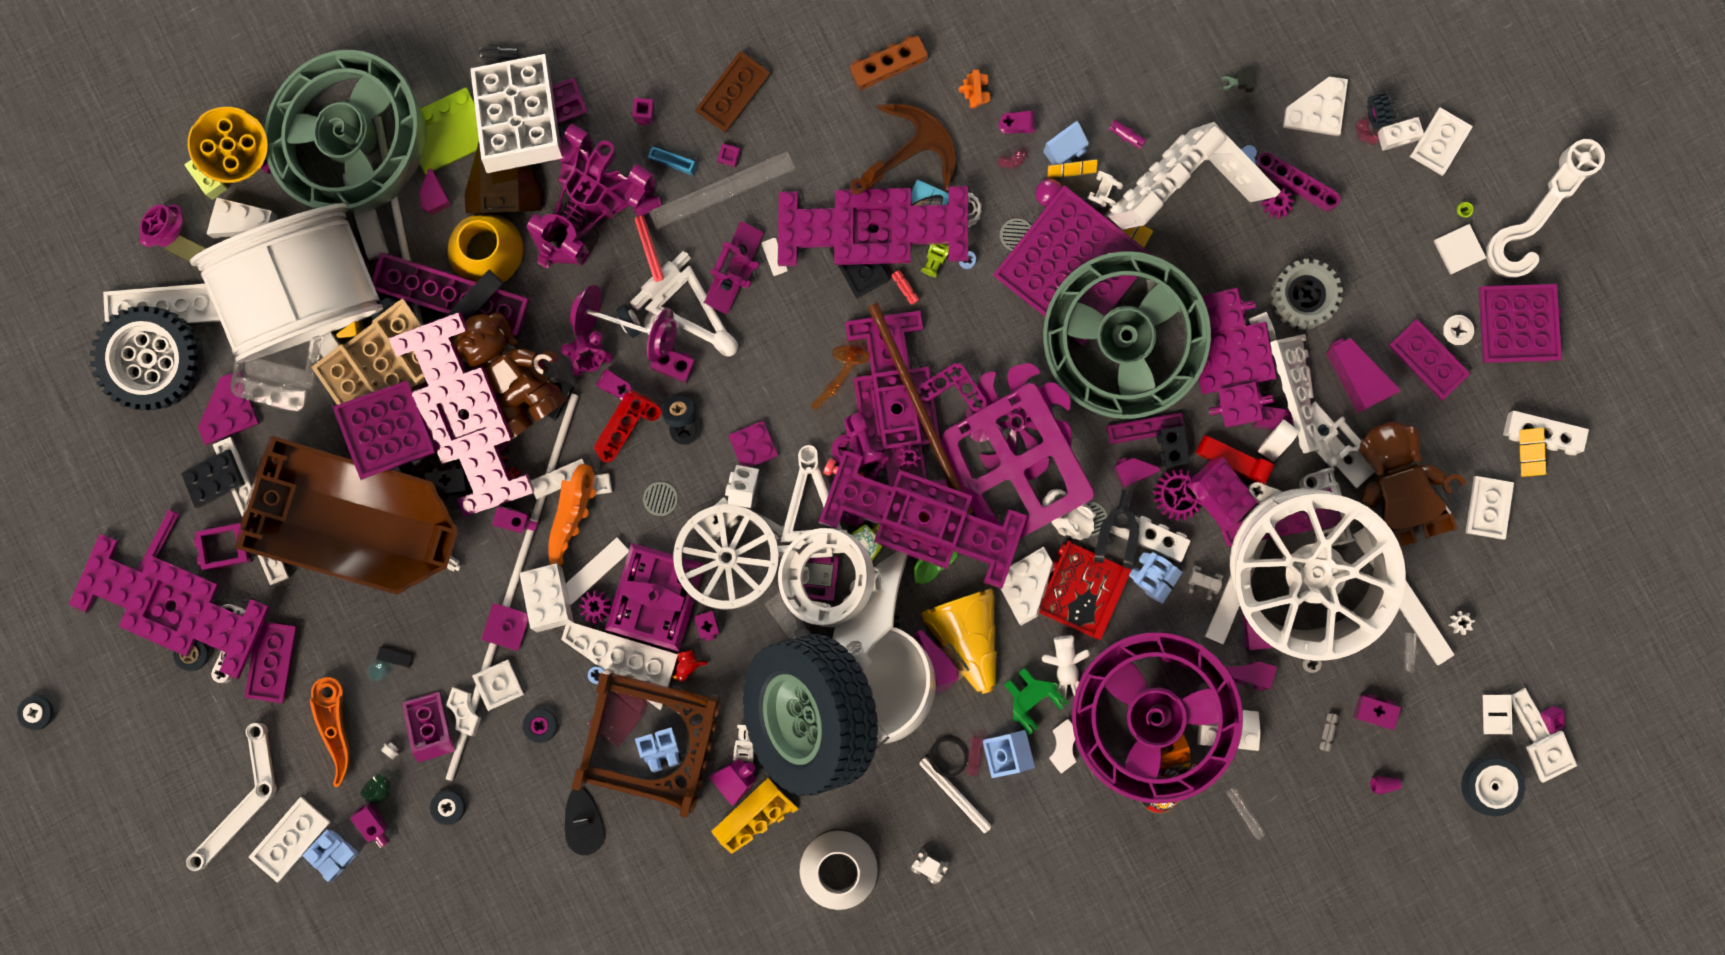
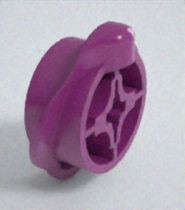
M158 204L151 207L144 214L140 223V244L145 247L155 245L165 247L174 242L180 234L183 224L182 208L176 204L168 206Z

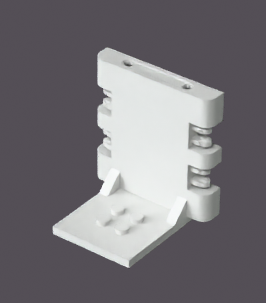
M1212 122L1191 129L1186 135L1182 134L1162 154L1163 159L1159 163L1155 162L1149 168L1150 171L1137 180V186L1133 190L1129 189L1123 195L1124 199H1120L1104 217L1121 230L1145 225L1161 209L1163 203L1176 189L1181 188L1191 177V173L1204 160H1210L1249 202L1276 197L1281 191L1219 126Z

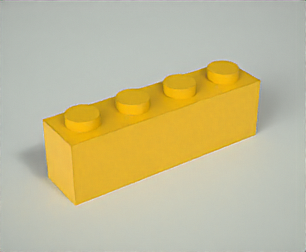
M767 778L711 832L720 844L732 854L752 841L754 835L764 833L768 830L767 827L775 821L779 823L785 819L784 815L790 811L794 813L798 808L776 784Z

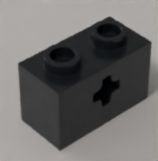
M450 466L449 470L442 471L441 468L430 469V473H425V480L433 482L439 497L469 493L467 476L464 469L460 468V466ZM446 477L450 479V481L447 482V485L443 483V481L446 480Z

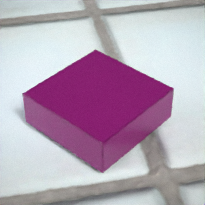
M722 143L717 163L736 168L741 149Z

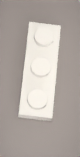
M580 459L531 480L535 490V498L539 499L561 489L562 480L571 481L575 469L580 464H584L583 460Z

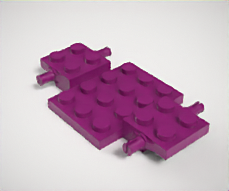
M1239 288L1204 295L1202 298L1209 315L1211 342L1206 364L1199 376V383L1202 395L1219 392L1220 406L1209 408V411H1212L1209 414L1212 416L1221 413L1224 418L1225 428L1264 420L1263 404L1275 402V400L1270 399L1274 398L1273 394L1262 397L1259 383L1278 379L1274 356L1271 352L1267 322L1248 325L1245 310L1256 308L1255 300L1244 302Z

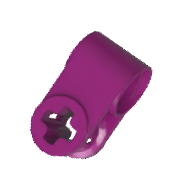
M1034 111L1003 114L998 124L999 130L1004 134L1035 132ZM1005 120H1008V122H1009L1011 125H1010V126H1007V123H1005Z
M607 369L604 370L596 383L597 387L621 400L626 394L620 392L621 388H626L627 392L634 391L629 383Z

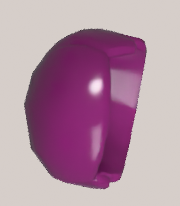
M1045 179L1040 182L1035 192L1036 199L1040 205L1047 207L1061 190L1062 185L1054 179Z

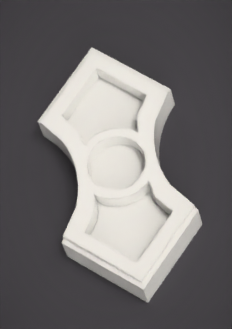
M452 687L446 706L455 714V729L475 737L481 718L472 710V694Z
M1068 719L1052 730L1056 738V747L1049 759L1061 774L1076 763L1072 751L1075 737L1073 726Z

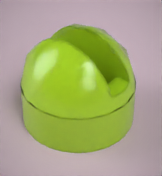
M1468 202L1460 203L1456 209L1457 214L1460 217H1470L1473 213L1472 204ZM1468 207V210L1461 212L1462 208Z

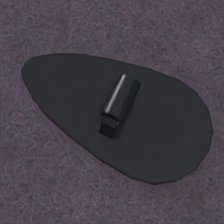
M583 788L579 791L572 789L567 800L565 812L566 842L574 853L590 855L601 848L603 844L604 830L602 822L588 793Z

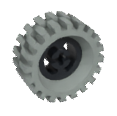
M1303 259L1301 262L1298 260L1288 265L1277 276L1272 285L1274 288L1270 297H1273L1271 305L1272 307L1276 306L1274 312L1276 315L1280 314L1283 317L1280 319L1283 323L1288 321L1290 327L1299 326L1300 330H1304L1306 327L1313 329L1324 324L1339 309L1338 305L1342 301L1340 294L1343 293V289L1338 286L1341 283L1340 278L1335 279L1333 275L1336 272L1333 269L1331 271L1326 269L1329 266L1326 263L1319 265V260L1315 259L1312 262H1309V259ZM1299 283L1309 284L1303 286L1298 292H1296L1294 299L1293 289L1295 285ZM1307 292L1309 295L1303 298V294ZM1317 292L1318 301L1314 307L1305 308L1301 306L1309 304L1315 298Z

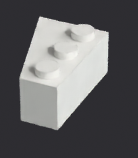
M216 198L207 235L213 239L228 236L234 237L274 222L278 216L270 210Z

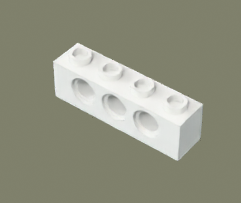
M1517 411L1508 413L1503 435L1509 436V440L1519 442V430H1523V426L1527 425L1530 429L1544 428L1548 431V439L1544 438L1545 446L1548 450L1558 451V449L1565 450V454L1574 456L1584 452L1589 429ZM1562 434L1566 435L1567 443L1561 441Z
M1119 514L1116 520L1119 524H1126L1128 518L1124 514ZM1135 516L1139 529L1137 545L1178 563L1182 562L1190 540L1186 539L1187 535L1180 532L1172 533L1169 531L1170 528L1165 525L1159 524L1156 526L1147 517L1141 516V518ZM1115 526L1110 527V533L1128 540L1129 529ZM1147 529L1154 531L1155 537L1153 540L1146 537L1145 532ZM1165 537L1171 538L1173 542L1171 547H1166L1163 544Z

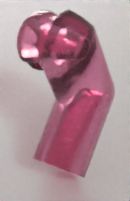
M1359 120L1355 127L1358 138L1375 146L1379 137L1369 133L1366 120Z
M1018 150L1009 159L999 157L998 166L1015 169L1023 163L1025 159L1024 153Z

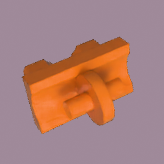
M973 70V73L968 74L967 79L963 80V86L958 88L959 93H964L965 99H969L970 108H976L990 101V93L981 92V86L988 84V75L979 73V70Z

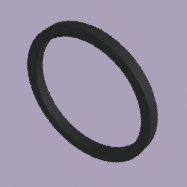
M943 738L932 746L929 753V761L934 771L939 775L954 777L965 769L968 755L965 747L958 740ZM944 741L956 743L964 753L962 768L953 774L941 772L933 762L932 756L935 747Z

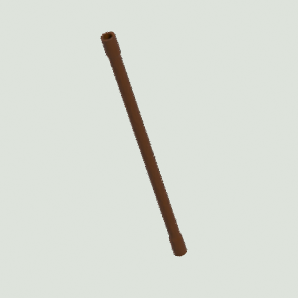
M878 302L868 306L869 312L881 333L951 489L963 492L887 326L884 314ZM969 505L967 511L968 515L973 513L971 505Z

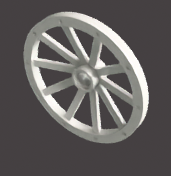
M717 505L698 512L683 526L674 547V567L681 585L695 600L712 608L735 609L754 602L769 588L778 568V546L772 530L759 515L749 509L736 505ZM724 513L737 514L744 517L729 547L723 517ZM717 515L722 548L698 523L708 517ZM749 520H751L763 531L764 535L735 550ZM694 528L717 553L683 546L687 536ZM768 540L771 553L770 561L738 557ZM682 553L715 559V561L684 573ZM724 554L732 555V560L728 563H724L721 558ZM737 563L769 567L763 582L758 585ZM719 566L703 594L698 592L688 581V579ZM732 568L754 589L750 594L736 600ZM725 569L729 601L709 598L711 591Z

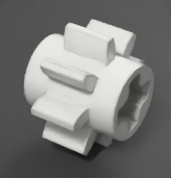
M1458 611L1457 617L1450 616L1452 623L1449 626H1453V633L1461 631L1462 635H1466V630H1473L1471 623L1475 622V620L1469 618L1470 613H1466L1463 616L1462 612ZM1464 621L1465 624L1459 626L1458 622Z

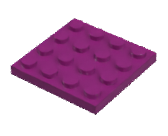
M1557 284L1480 286L1478 288L1483 363L1562 360Z
M408 381L333 406L360 480L435 454Z

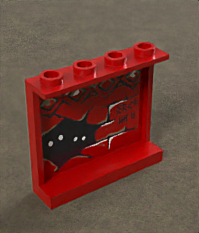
M1067 541L1066 544L1062 543L1059 548L1058 554H1060L1058 562H1053V573L1051 578L1048 579V586L1044 598H1042L1039 613L1090 637L1101 640L1132 569L1122 568L1123 566L1105 558L1103 564L1094 562V553L1070 543L1071 541Z

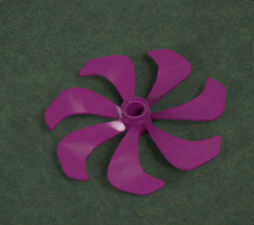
M1031 363L1012 367L1007 375L1011 393L1026 385L1030 377L1040 374L1041 371ZM995 371L983 374L977 386L986 399L987 406L1000 400L994 388L997 374ZM1053 382L1046 383L1040 389L1048 405L1059 404L1065 409L1070 410V395L1058 384ZM1019 395L1013 397L1014 404L1022 401ZM1021 407L1016 408L1015 413L1009 412L1005 414L1009 416L1008 421L997 422L1002 432L1008 427L1011 429L1006 441L1015 455L1017 452L1018 431H1020L1027 451L1040 444L1027 431V428L1035 430L1037 428L1028 414L1021 411ZM971 409L967 410L964 420L973 415ZM1018 417H1020L1022 420L1021 426H1019L1017 423ZM1056 419L1071 447L1070 425L1064 420ZM965 425L967 431L971 429L970 425ZM983 429L970 434V437L977 442L989 440ZM997 453L994 455L980 454V459L986 468L994 470L1000 466L1001 461ZM1049 456L1025 470V476L1028 480H1034L1046 471L1049 466Z

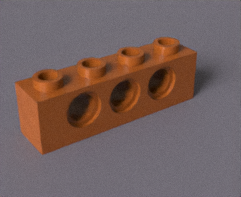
M909 36L898 45L896 43L891 44L880 53L879 51L873 52L865 60L858 59L854 61L850 66V73L858 90L861 91L926 62L928 55L919 36ZM902 51H908L910 55L908 57H902L900 53ZM889 58L893 63L885 65L883 60ZM873 66L876 70L873 73H869L866 71V68Z

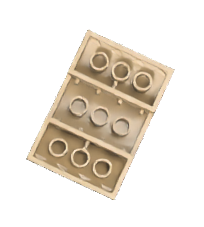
M403 298L372 321L373 324L345 345L341 344L312 366V369L337 405L404 381H408L412 392L426 382L414 350L396 357L389 341L390 337L422 326Z

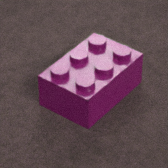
M1224 457L1210 460L1187 483L1188 487L1220 528L1233 527L1257 503V500Z

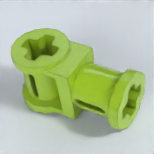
M931 244L928 250L927 263L921 269V272L936 278L940 264L943 265L944 260H946L949 254V244Z

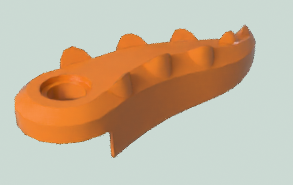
M580 464L575 469L571 481L562 480L559 504L549 537L550 565L557 563L561 566L563 564V554L568 547L571 536L578 535L579 528L577 526L581 518H586L589 514L586 508L588 499L596 495L595 489L592 488L595 480L594 471L587 464Z
M324 677L314 683L311 689V699L309 700L317 729L335 764L336 774L333 785L334 787H339L346 777L350 763V749L342 714L343 687L337 679ZM325 687H330L333 691V695L329 698L323 695Z

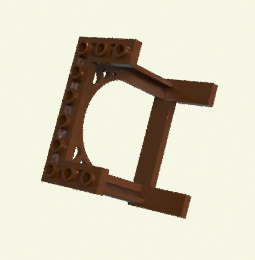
M604 670L600 673L596 689L599 695L582 762L576 769L571 789L579 791L587 783L664 802L679 809V816L687 818L689 813L693 814L696 808L698 797L695 796L696 789L701 788L703 778L700 777L701 770L706 768L708 759L704 757L706 751L710 752L712 740H709L711 732H715L717 721H714V717L718 716L722 702H718V696L706 697L614 674V670ZM609 691L664 704L674 709L682 717L689 731L690 746L685 761L674 773L661 779L647 780L590 766ZM684 708L688 711L689 708L694 709L688 715H685L683 711ZM695 714L703 716V721L698 725L690 723V718ZM703 727V729L698 732V735L700 736H694V730ZM695 749L696 754H692L691 750ZM686 766L691 767V769H689V774L691 775V778L687 773L684 772ZM677 775L684 776L687 781L686 787L681 788L676 784L675 778ZM668 780L671 781V785L674 789L669 788L670 785L665 786V782Z

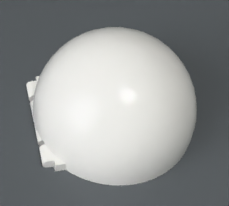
M892 627L870 650L868 655L872 659V664L862 671L867 677L868 685L873 693L872 697L875 700V711L878 718L877 744L895 742L915 731L930 712L936 691L934 668L924 648L909 634Z

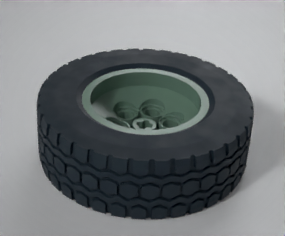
M804 635L776 642L765 647L757 653L752 663H750L749 672L746 673L745 677L746 683H744L743 712L746 719V729L749 732L748 736L753 744L752 747L758 756V760L764 766L768 775H771V778L776 783H779V786L785 790L787 789L788 792L801 796L821 794L846 786L859 779L872 762L871 759L874 757L878 739L876 737L878 735L876 705L865 673L862 672L863 670L859 663L855 661L854 656L848 653V650L843 645L823 635Z

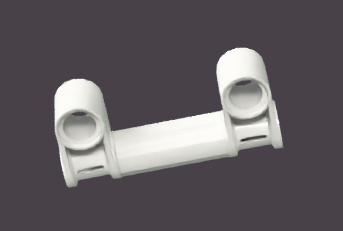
M1334 467L1308 474L1302 477L1299 482L1300 488H1310L1306 484V480L1309 478L1314 483V489L1325 490L1331 488L1332 493L1342 496L1339 483L1336 482L1334 476ZM1340 512L1341 517H1342V519H1343V517L1345 516V514L1342 513V512ZM1350 523L1331 546L1355 541L1350 532ZM1336 526L1323 530V534L1329 535Z

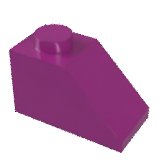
M432 168L429 169L419 194L422 200L419 203L423 211H427L432 216L452 205Z
M1127 457L1117 461L1118 465L1114 467L1123 488L1160 471L1157 466L1135 458L1128 460Z
M1243 614L1246 650L1273 648L1255 632Z

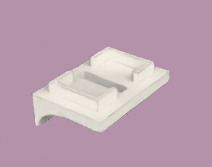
M1483 695L1484 734H1512L1511 695ZM1488 712H1507V716H1488Z

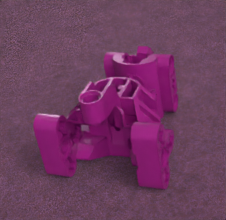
M573 123L567 128L563 136L565 141L561 146L562 159H557L562 162L558 182L563 189L559 202L557 201L554 213L544 215L543 217L535 213L527 224V228L540 252L537 260L538 264L546 269L550 268L554 263L578 264L582 266L590 254V251L581 240L583 235L595 226L594 224L602 217L612 219L616 213L626 209L629 205L637 209L646 196L650 197L657 186L654 174L638 164L632 168L628 178L620 174L618 170L605 173L616 155L612 143L601 141L590 155L589 153L594 143L590 139L589 133ZM604 148L611 149L608 155L601 154ZM566 191L571 198V204L566 206L567 210L562 212L563 216H560L561 202ZM586 216L596 218L578 232V227H582L581 223L586 221ZM564 229H567L568 235L561 248L558 249L550 244L557 234H562Z

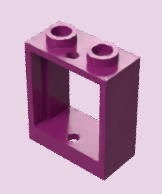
M241 523L195 532L194 545L198 548L199 556H197V563L201 570L209 571L252 562L251 553L237 549L239 558L214 563L208 562L204 537L234 531L235 539H237Z

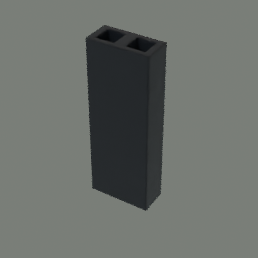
M379 647L376 657L377 660L410 668L413 658L412 655Z

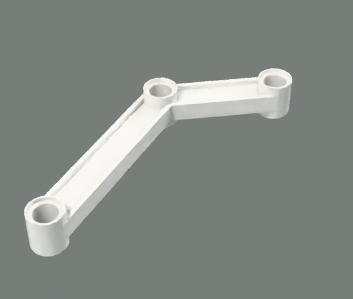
M263 723L250 724L246 729L255 788L207 839L188 856L186 864L191 871L205 869L277 792L268 739V728ZM255 727H259L261 730V734L258 737L254 735ZM265 784L268 785L270 789L267 795L264 794L262 790ZM197 856L201 859L199 867L194 862Z

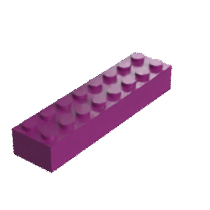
M382 252L380 253L372 280L377 292L399 299L403 298L406 301L447 314L477 283L464 277ZM498 289L475 315L494 313L504 315L510 324L513 335H521L531 299Z

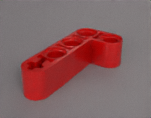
M636 391L627 392L595 443V453L604 462L613 461L640 416L649 421H655L661 415L660 407L653 400Z
M1205 435L1195 452L1198 456L1208 461L1224 457L1237 475L1254 483L1259 482L1264 485L1267 483L1275 467L1269 461L1250 457Z

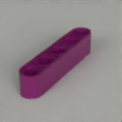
M1263 152L1255 160V165L1268 178L1322 210L1332 211L1340 203V196L1336 191L1273 154ZM1266 159L1269 166H1263L1260 160ZM1277 169H1283L1285 176H1280L1277 173ZM1294 178H1298L1301 181L1300 186L1294 184ZM1315 188L1318 195H1312L1309 189ZM1326 198H1332L1334 205H1329L1326 202Z

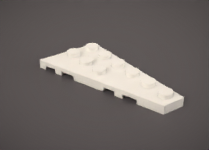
M1306 334L1270 342L1271 352L1277 364V372L1283 384L1282 389L1287 397L1288 409L1293 417V425L1300 431L1298 433L1299 446L1303 454L1319 449L1317 426L1313 423L1312 419L1313 415H1315V408L1311 407L1310 398H1313L1311 374L1305 361L1308 357V350H1304L1303 341H1306Z
M575 623L565 626L561 639L604 670H614V674L669 687L678 654ZM649 701L659 710H662L663 704Z

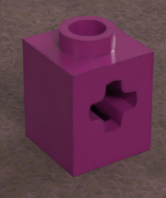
M714 611L694 616L700 639L705 638L706 641L717 639L716 635L720 634ZM705 622L713 625L710 628V632L703 630V627L706 626Z

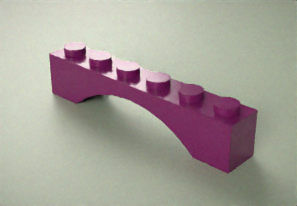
M1168 657L1160 658L1161 661L1171 663L1172 660L1177 661L1179 666L1190 669V666ZM1260 661L1238 667H1226L1233 679H1235L1236 684L1246 686V683L1254 685L1253 689L1263 692L1265 689H1271L1277 669L1276 666Z

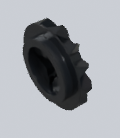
M695 418L687 425L690 427L688 429L690 436L686 433L680 434L682 431L680 427L670 426V435L675 442L689 445L696 441L700 435V425Z

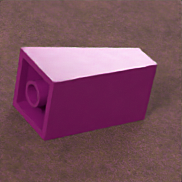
M1342 338L1329 346L1330 350L1326 352V355L1357 413L1400 392L1399 388L1351 338L1346 341Z

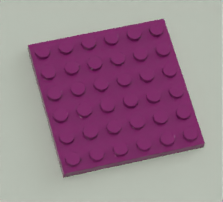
M1064 185L993 276L1045 317L1049 303L1056 290L1074 270L1086 262L1099 256L1116 252L1152 254ZM1116 276L1102 280L1089 288L1077 302L1086 304L1105 316L1112 310L1137 277ZM1070 336L1081 346L1088 340Z

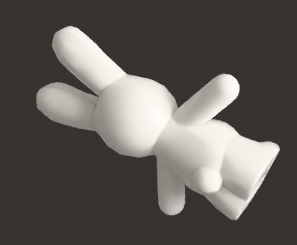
M1072 635L1054 638L1057 657L1042 656L1043 662L1059 666L1057 669L1058 690L1065 699L1067 697V685L1071 684L1075 696L1079 684V671L1075 664L1090 655L1088 650L1075 655L1074 636Z

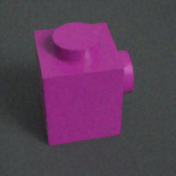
M634 98L632 112L634 122L642 126H647L648 123L653 124L655 112L653 99Z

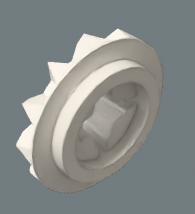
M1462 315L1450 317L1443 326V335L1446 337L1447 342L1454 345H1464L1474 335L1472 322ZM1459 325L1460 330H1462L1464 333H1460L1457 336L1456 331H1453V328H1457Z

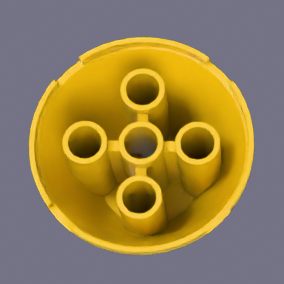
M219 107L211 109L199 117L189 132L188 151L193 164L202 174L218 182L235 183L251 177L261 168L267 155L268 143L262 125L256 118L239 108Z

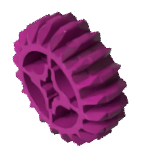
M1173 469L1171 470V476L1166 472L1164 473L1165 479L1162 477L1158 479L1162 485H1154L1159 491H1154L1153 495H1158L1159 498L1153 501L1154 503L1160 501V505L1156 508L1157 510L1162 507L1164 508L1161 513L1162 515L1169 512L1168 519L1175 515V521H1179L1181 515L1183 520H1187V514L1192 518L1194 517L1193 511L1196 513L1200 511L1196 505L1203 506L1195 494L1193 498L1186 492L1187 483L1195 476L1193 475L1190 478V471H1186L1185 475H1183V469H1179L1177 475ZM1172 480H1182L1178 488L1166 487ZM1181 489V495L1183 497H1181L1177 501V495L1175 493H1177ZM1164 492L1172 498L1171 507L1165 501ZM1180 502L1192 503L1186 510H1176Z

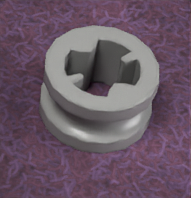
M1304 659V670L1309 673L1319 671L1322 666L1321 660H1313L1317 662V665L1312 670L1311 667L1307 666L1310 660Z

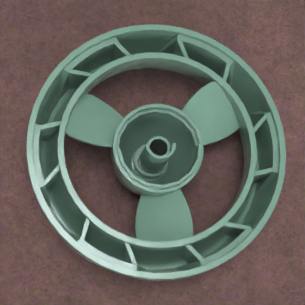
M358 50L328 52L307 61L297 68L284 81L275 94L267 113L264 128L268 143L266 159L274 178L282 189L291 197L312 209L334 204H347V212L371 211L394 199L414 175L421 157L424 155L427 137V127L423 111L407 79L394 66L382 58ZM360 79L353 89L349 102H336L328 105L319 113L318 117L304 114L313 99L326 88L344 80ZM392 104L395 115L393 143L382 164L374 171L367 158L373 152L377 142V133L372 119ZM315 141L316 146L322 153L337 162L345 163V175L348 186L329 188L314 184L307 178L299 164L296 144Z
M1140 252L1109 253L1094 258L1074 270L1054 293L1047 308L1043 326V345L1047 363L1060 387L1074 401L1086 409L1100 415L1121 419H1133L1156 414L1184 397L1196 383L1204 369L1211 342L1209 315L1196 286L1181 270L1171 263L1156 256ZM1136 276L1157 284L1147 293L1139 308L1132 306L1118 307L1109 311L1105 316L1094 308L1077 302L1093 285L1111 277ZM1180 310L1185 326L1183 353L1174 371L1166 380L1155 387L1152 371L1144 358L1150 354L1155 345V325L1168 320ZM1124 330L1128 331L1130 335L1127 341H1124L1121 337ZM1067 335L1080 339H1097L1099 349L1104 356L1119 364L1118 386L1121 395L1100 390L1079 373L1069 354Z

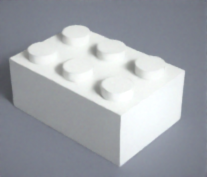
M556 563L520 573L530 628L532 630L541 632L574 623L563 568Z

